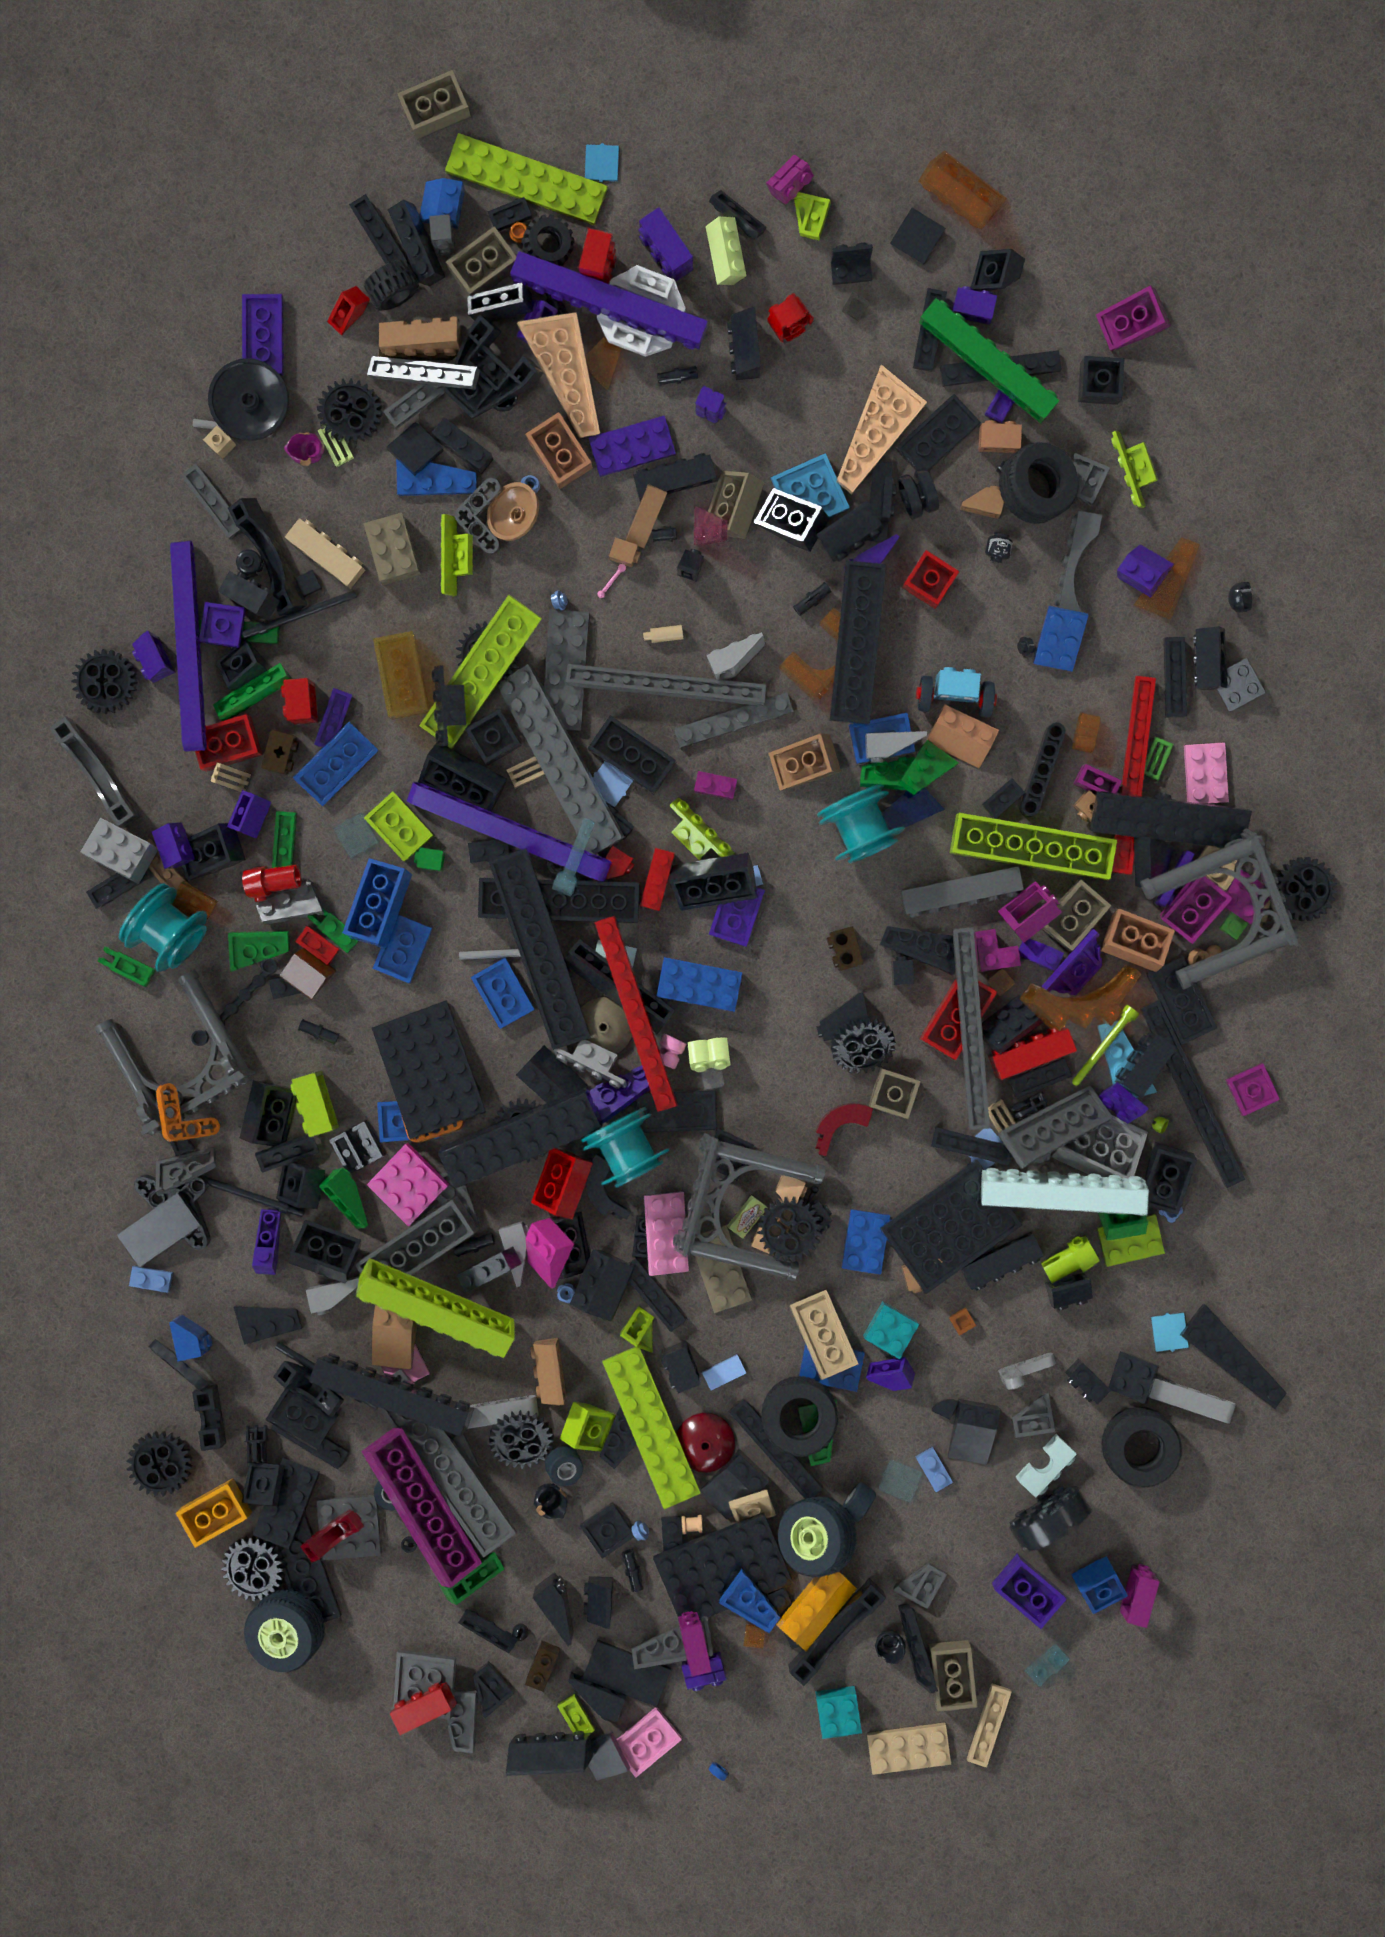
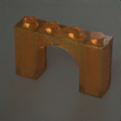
M833 607L820 621L819 626L837 642L840 613ZM792 652L779 666V669L814 701L817 697L821 699L828 691L826 687L830 683L833 684L835 665L826 670H817L811 668L798 655Z

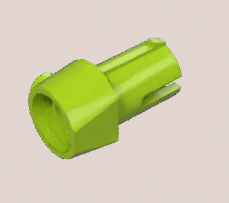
M1086 1235L1075 1237L1072 1241L1067 1242L1069 1248L1041 1262L1052 1284L1079 1269H1082L1084 1273L1100 1262Z

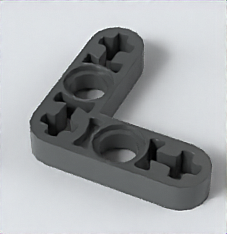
M494 478L485 480L455 511L457 522L468 534L473 535V539L486 553L490 554L499 552L501 541L492 534L488 526L478 516L502 492V484ZM490 483H492V484H495V483H496V484H497V485L495 486L496 491H495V492L490 491V492L487 494L488 496H490L489 499L487 498L486 495H484L483 493H481L482 490H483L484 492H487V491L490 489V486H489ZM477 496L483 498L484 502L481 507L474 505V499ZM462 511L468 512L467 517L473 521L471 524L466 519L461 520ZM478 524L483 527V533L480 536H476L473 533L474 526ZM485 537L490 541L495 540V548L488 549L489 543L486 540H482V542L480 540Z

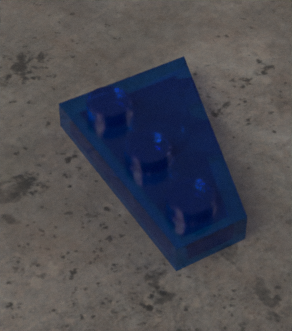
M924 788L915 795L906 791L882 815L889 831L899 827L906 828L945 809Z

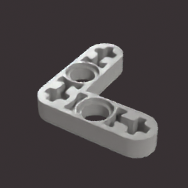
M1046 1353L1025 1360L1026 1363L1022 1361L998 1370L1001 1381L1007 1389L1023 1386L1025 1383L1022 1376L1056 1364L1053 1353Z

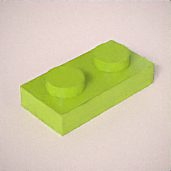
M575 1694L558 1703L557 1707L572 1732L584 1731V1733H592L595 1731L594 1725Z

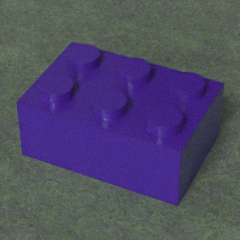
M659 207L639 220V239L644 247L648 246L652 251L650 255L654 262L661 264L663 267L661 271L664 276L674 279L676 282L693 270V256Z
M1018 1553L992 1582L997 1593L1040 1629L1043 1628L1067 1599L1063 1591Z

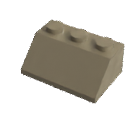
M721 471L703 527L733 538L745 539L764 482L750 473Z

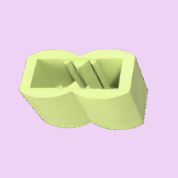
M722 1037L688 1042L691 1070L704 1072L709 1068L722 1070L730 1066L727 1038Z

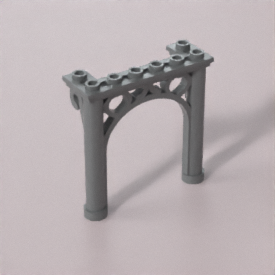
M1245 829L1243 830L1244 833H1241L1242 839L1227 843L1225 848L1152 879L1147 878L1140 881L1143 892L1149 900L1206 875L1222 873L1238 879L1251 897L1254 912L1253 922L1245 939L1231 949L1175 971L1183 990L1191 987L1193 983L1287 944L1290 946L1299 945L1297 938H1299L1298 932L1290 923V920H1292L1291 913L1288 909H1285L1283 904L1285 897L1281 890L1278 891L1276 885L1279 883L1278 878L1274 872H1271L1269 867L1272 865L1268 854H1265L1263 851V847H1265L1264 841L1255 832L1253 833ZM1237 861L1234 871L1222 867ZM1249 861L1254 867V873L1250 877H1243L1240 875L1241 866ZM1261 876L1265 888H1257L1254 883L1250 885L1249 882H1254ZM1267 897H1269L1273 911L1270 909L1260 910V908H1264L1263 904ZM1269 914L1274 920V925L1271 929L1264 930L1259 925L1262 917ZM1257 931H1260V939L1253 941L1254 937L1257 934Z
M196 970L179 977L178 981L209 1035L211 1052L205 1068L196 1078L184 1085L175 1086L178 1093L182 1120L185 1119L184 1115L191 1112L193 1114L201 1110L202 1104L207 1102L209 1105L219 1099V1094L224 1092L226 1095L234 1091L235 1087L248 1083L252 1080L251 1076L256 1074L255 1070H252L251 1067L248 1068L202 987ZM109 1019L95 1027L98 1035H101L140 1105L136 1108L140 1120L146 1124L141 1127L143 1130L141 1134L150 1133L152 1136L162 1132L157 1099L154 1098L149 1089L157 1090L160 1085L152 1082L144 1075L114 1020ZM218 1048L223 1055L221 1060H216ZM214 1065L223 1066L225 1070L223 1078L216 1080L212 1077L211 1071ZM206 1080L216 1085L203 1093L202 1087ZM165 1090L163 1091L164 1095H166V1093H170V1091ZM190 1093L195 1097L182 1105V1094ZM166 1108L167 1117H173L174 1110L172 1108Z
M705 1133L704 1138L702 1137L699 1142L700 1153L704 1155L703 1160H700L698 1166L700 1173L698 1179H695L693 1184L694 1195L693 1199H690L688 1203L689 1214L683 1221V1230L679 1229L678 1234H675L673 1238L674 1249L684 1257L694 1255L782 1276L786 1280L794 1281L799 1271L798 1261L792 1262V1260H787L784 1262L783 1258L777 1260L775 1256L738 1248L726 1239L719 1221L720 1203L729 1184L736 1177L747 1171L765 1170L820 1185L825 1175V1166L817 1163L812 1165L721 1142L717 1138ZM730 1160L747 1165L734 1170ZM724 1163L728 1167L729 1175L722 1180H718L715 1176L717 1167ZM710 1180L720 1185L719 1188L715 1187L711 1193L707 1194ZM705 1202L708 1204L712 1217L710 1215L701 1216ZM706 1220L712 1221L714 1230L708 1236H702L700 1234L702 1223ZM718 1235L725 1246L710 1243L709 1241H712Z

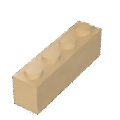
M299 518L285 538L351 589L365 571L362 567L363 563L355 556L350 558L346 555L347 550L341 545H333L330 542L332 539L324 532L319 534L315 531L316 526L306 519L304 522Z

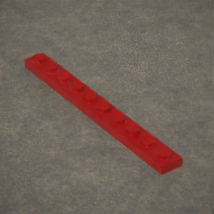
M1135 676L1120 794L1142 796L1156 678ZM1115 835L1117 844L1112 873L1132 875L1134 837Z
M612 916L596 921L595 925L657 1111L676 1107L678 1104L616 918Z

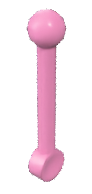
M620 564L618 566V571L606 584L603 590H600L597 593L599 598L605 597V592L608 590V588L612 585V583L619 576V574L626 570V566L624 564Z

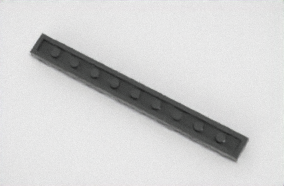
M568 664L566 674V686L764 706L765 684Z
M974 928L952 929L969 1130L990 1129Z

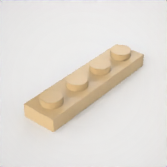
M991 1683L967 1756L968 1762L987 1768L1012 1693L1011 1689Z

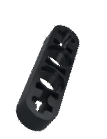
M155 1339L148 1346L157 1356L202 1393L209 1386L206 1380L183 1361H178L177 1356Z

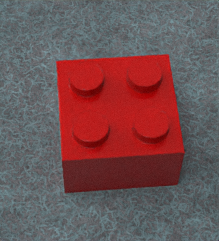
M925 550L902 588L936 609L959 571Z
M308 678L284 680V685L281 686L282 697L285 698L286 705L283 706L284 717L294 725L318 723L315 683Z

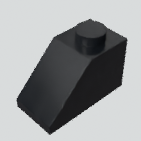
M685 549L677 567L678 576L696 582L704 561V556L701 555L702 552L696 549H690V551Z

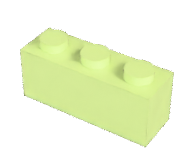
M718 217L706 226L717 285H734L747 276L735 217Z

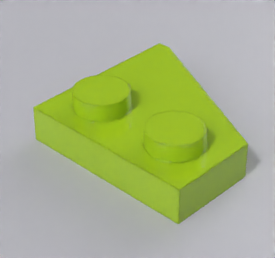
M798 192L794 201L800 236L820 240L831 200Z

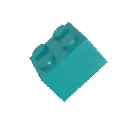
M882 1301L863 1336L868 1342L900 1359L919 1323L917 1320Z
M855 1686L815 1691L822 1739L862 1733Z

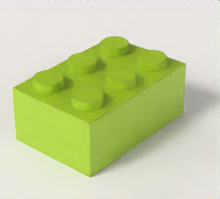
M322 1071L292 1079L291 1090L293 1095L297 1096L299 1102L296 1104L297 1110L304 1118L302 1123L304 1132L309 1134V1137L339 1128Z

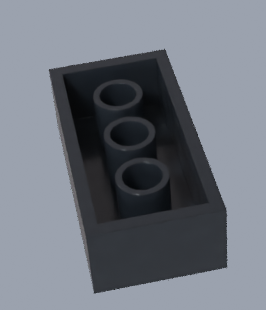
M611 715L588 746L590 752L653 795H655L676 764L674 758Z

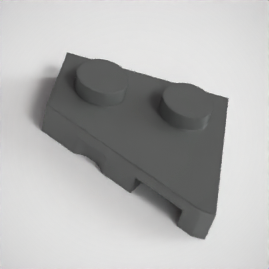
M1075 453L1074 466L1079 479L1076 499L1093 506L1110 471V467Z
M1049 1393L1042 1395L1012 1417L1015 1438L1055 1432Z

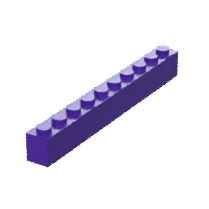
M518 251L510 273L515 284L522 283L524 286L532 287L535 292L540 294L548 293L552 298L559 301L567 300L571 305L578 308L586 307L594 314H605L613 321H624L629 327L635 329L638 327L643 328L650 335H662L669 342L675 343L678 341L683 343V346L688 349H700L708 327L707 320Z

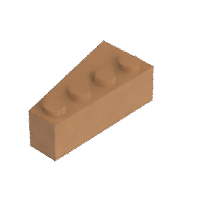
M450 317V321L446 322L442 321L441 318H433L431 323L414 320L409 325L405 321L379 323V348L382 353L388 356H395L396 353H404L407 356H415L416 353H424L427 356H435L436 353L455 356L456 353H459L461 347L462 329L457 317Z

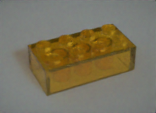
M409 631L373 638L388 717L394 720L428 713L430 710L414 632Z

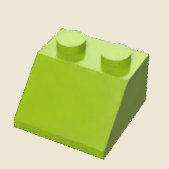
M573 1402L560 1439L574 1449L601 1452L616 1414L587 1403Z

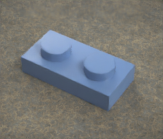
M132 1266L129 1286L168 1293L170 1292L173 1272Z
M933 1447L915 1456L935 1492L953 1483Z

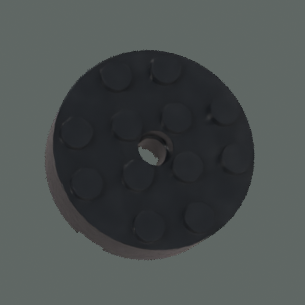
M1060 1486L1050 1496L1043 1494L1037 1498L1036 1504L1026 1510L1023 1509L1015 1514L1016 1518L1009 1523V1529L1023 1551L1026 1549L1028 1551L1037 1550L1068 1534L1066 1529L1069 1527L1079 1526L1091 1514L1092 1508L1079 1487L1071 1486L1064 1488Z

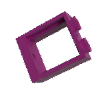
M1036 881L998 911L1023 942H1026L1062 913L1057 907L1060 903L1054 895H1051L1045 885L1040 887ZM1042 899L1046 901L1043 906L1019 924L1016 921Z
M1143 1564L1138 1566L1132 1565L1125 1589L1128 1596L1122 1600L1120 1612L1127 1623L1147 1628L1160 1581L1150 1570V1567Z
M685 1612L682 1616L678 1617L691 1676L712 1672L697 1612Z

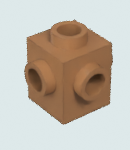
M1090 790L1085 791L1073 805L1078 811L1077 815L1085 822L1087 820L1091 822L1096 799V794L1094 795Z

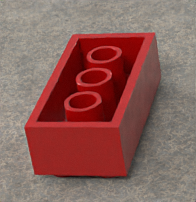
M957 979L954 980L919 1038L953 1060H956L962 1051ZM978 980L982 1018L997 991Z
M1056 1025L1048 1028V1033L1038 1032L1028 1036L1029 1040L1021 1041L1020 1039L1002 1054H999L994 1049L991 1050L992 1054L988 1055L996 1078L1002 1080L1076 1052L1077 1050L1069 1029Z

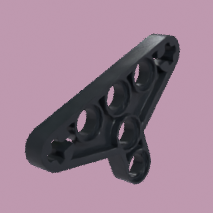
M145 1174L135 1180L134 1188L155 1209L162 1203H157L154 1200L155 1190L150 1194L148 1192L152 1188H156V1177ZM201 1175L190 1180L184 1187L178 1186L162 1195V1203L179 1191L190 1197L189 1205L203 1224L197 1227L198 1232L192 1237L190 1234L195 1230L183 1238L196 1250L204 1249L210 1244L211 1240L197 1202L209 1186L208 1180ZM195 1180L203 1183L202 1190L195 1189ZM143 1181H147L145 1188L141 1186ZM199 1237H203V1243L198 1244Z

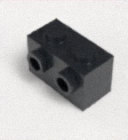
M1079 1358L1065 1372L1069 1377L1067 1381L1075 1389L1079 1386L1084 1391L1081 1395L1088 1402L1093 1400L1098 1405L1111 1391Z

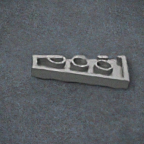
M702 1617L700 1622L708 1656H713L708 1617ZM680 1626L631 1647L634 1669L687 1660Z

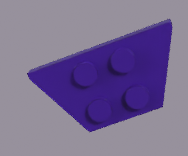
M1091 929L1042 987L1049 992L1054 990L1062 994L1077 995L1102 967L1101 949L1096 940L1099 937V933Z

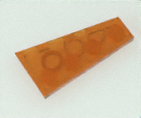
M1181 537L1166 558V560L1174 564L1170 572L1151 598L1141 593L1133 606L1171 619L1200 544Z

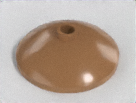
M521 482L510 483L502 487V492L489 505L487 510V524L492 534L501 540L513 541L528 533L539 513L537 494L530 486Z

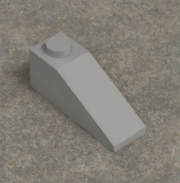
M927 731L868 733L865 735L866 760L871 759V763H881L883 759H887L925 738Z
M523 1221L499 1229L504 1249L507 1250L513 1246L522 1263L511 1270L516 1287L522 1284L527 1255L526 1236L529 1227L524 1225Z
M359 1276L348 1278L346 1284L335 1281L309 1287L306 1290L310 1312H317V1315L329 1313V1309L358 1287Z

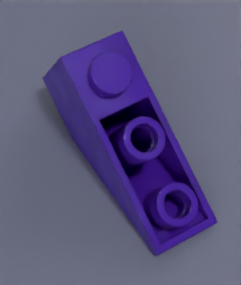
M261 1209L252 1267L256 1274L276 1275L281 1212L279 1210Z

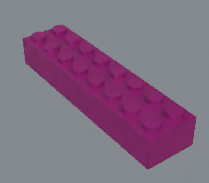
M392 1428L361 1451L441 1586L453 1587L482 1564L402 1428Z

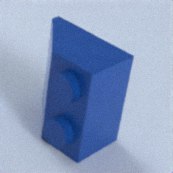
M446 178L426 182L420 211L422 222L430 224L429 216L450 215L453 227L458 229L465 194L463 182Z
M180 1315L169 1322L178 1361L201 1357L210 1350L212 1338L210 1335H207L206 1329L184 1315Z
M1107 1556L1071 1574L1093 1614L1128 1596Z

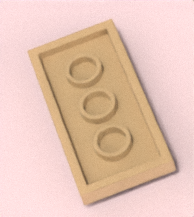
M827 1290L790 1305V1309L821 1380L858 1365Z
M945 1723L867 1733L872 1775L951 1765Z

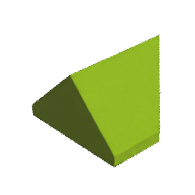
M638 1306L621 1330L620 1336L634 1346L653 1353L652 1321L654 1316Z

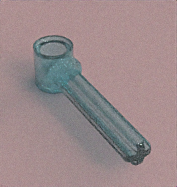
M586 818L583 819L564 871L558 872L552 889L568 896L572 895L577 884L575 873L593 830L594 821Z

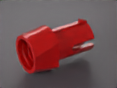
M297 865L275 868L263 866L246 869L242 874L243 888L249 898H254L255 902L264 901L274 891L301 887V872Z

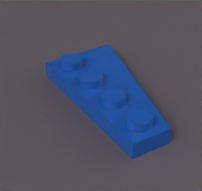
M396 458L398 496L472 494L477 489L476 472L430 462L414 476Z

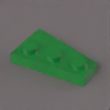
M926 740L898 784L915 795L946 772L956 767L959 762L929 740Z
M901 757L897 761L888 763L883 761L881 763L863 765L860 787L870 788L883 784V789L906 790L898 783L915 757L907 759L906 757Z
M289 931L228 933L230 972L290 951Z

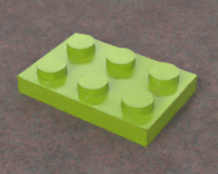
M394 791L364 817L403 862H406L434 836Z
M1155 1214L1146 1216L1148 1227L1146 1234L1107 1241L1103 1227H1097L1106 1267L1165 1254Z

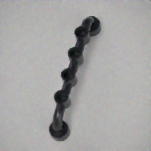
M272 958L264 959L261 963L262 972L259 975H255L252 983L246 989L240 990L238 997L232 1003L225 1006V1011L219 1016L224 1026L225 1021L231 1015L238 1013L239 1006L244 1001L250 1000L253 996L252 993L258 987L264 986L269 975L274 974L278 970L276 960ZM197 1030L193 1032L191 1041L196 1046H203L208 1043L209 1035L206 1030Z

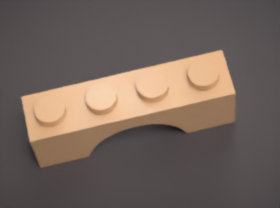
M781 1175L775 1190L783 1202L786 1196L789 1202L794 1196L796 1197V1202H798L799 1197H804L807 1187L805 1186L806 1182L803 1180ZM784 1210V1218L790 1220L793 1213L790 1210ZM780 1218L777 1220L778 1222H780V1223H782L783 1225H785V1224L780 1220ZM774 1225L771 1227V1232L773 1235L778 1236L781 1234V1229ZM758 1227L757 1232L762 1230V1227ZM756 1232L751 1246L769 1254L770 1248L763 1249L767 1243L759 1241L763 1238V1235Z

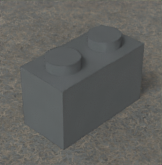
M450 215L429 216L431 241L436 254L449 256L452 252H456L455 233Z

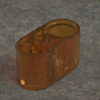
M1080 712L1072 749L1093 753L1100 725V716Z

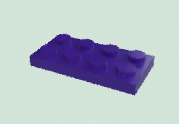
M242 294V359L250 358L263 361L274 368L280 376H284L283 295Z
M665 415L588 437L600 477L676 455Z

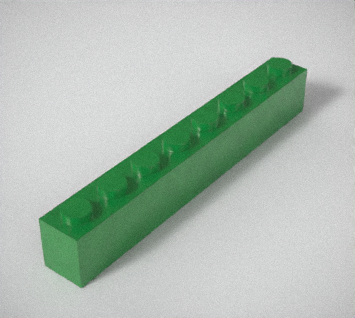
M936 298L920 317L919 323L1040 424H1042L1060 401L1052 390H1047L1042 386L1039 379L1028 375L1022 365H1016L1011 360L1009 354L999 351L992 340L985 339L980 335L981 333L976 327L969 326L962 315L952 312L949 305L943 300L939 301Z

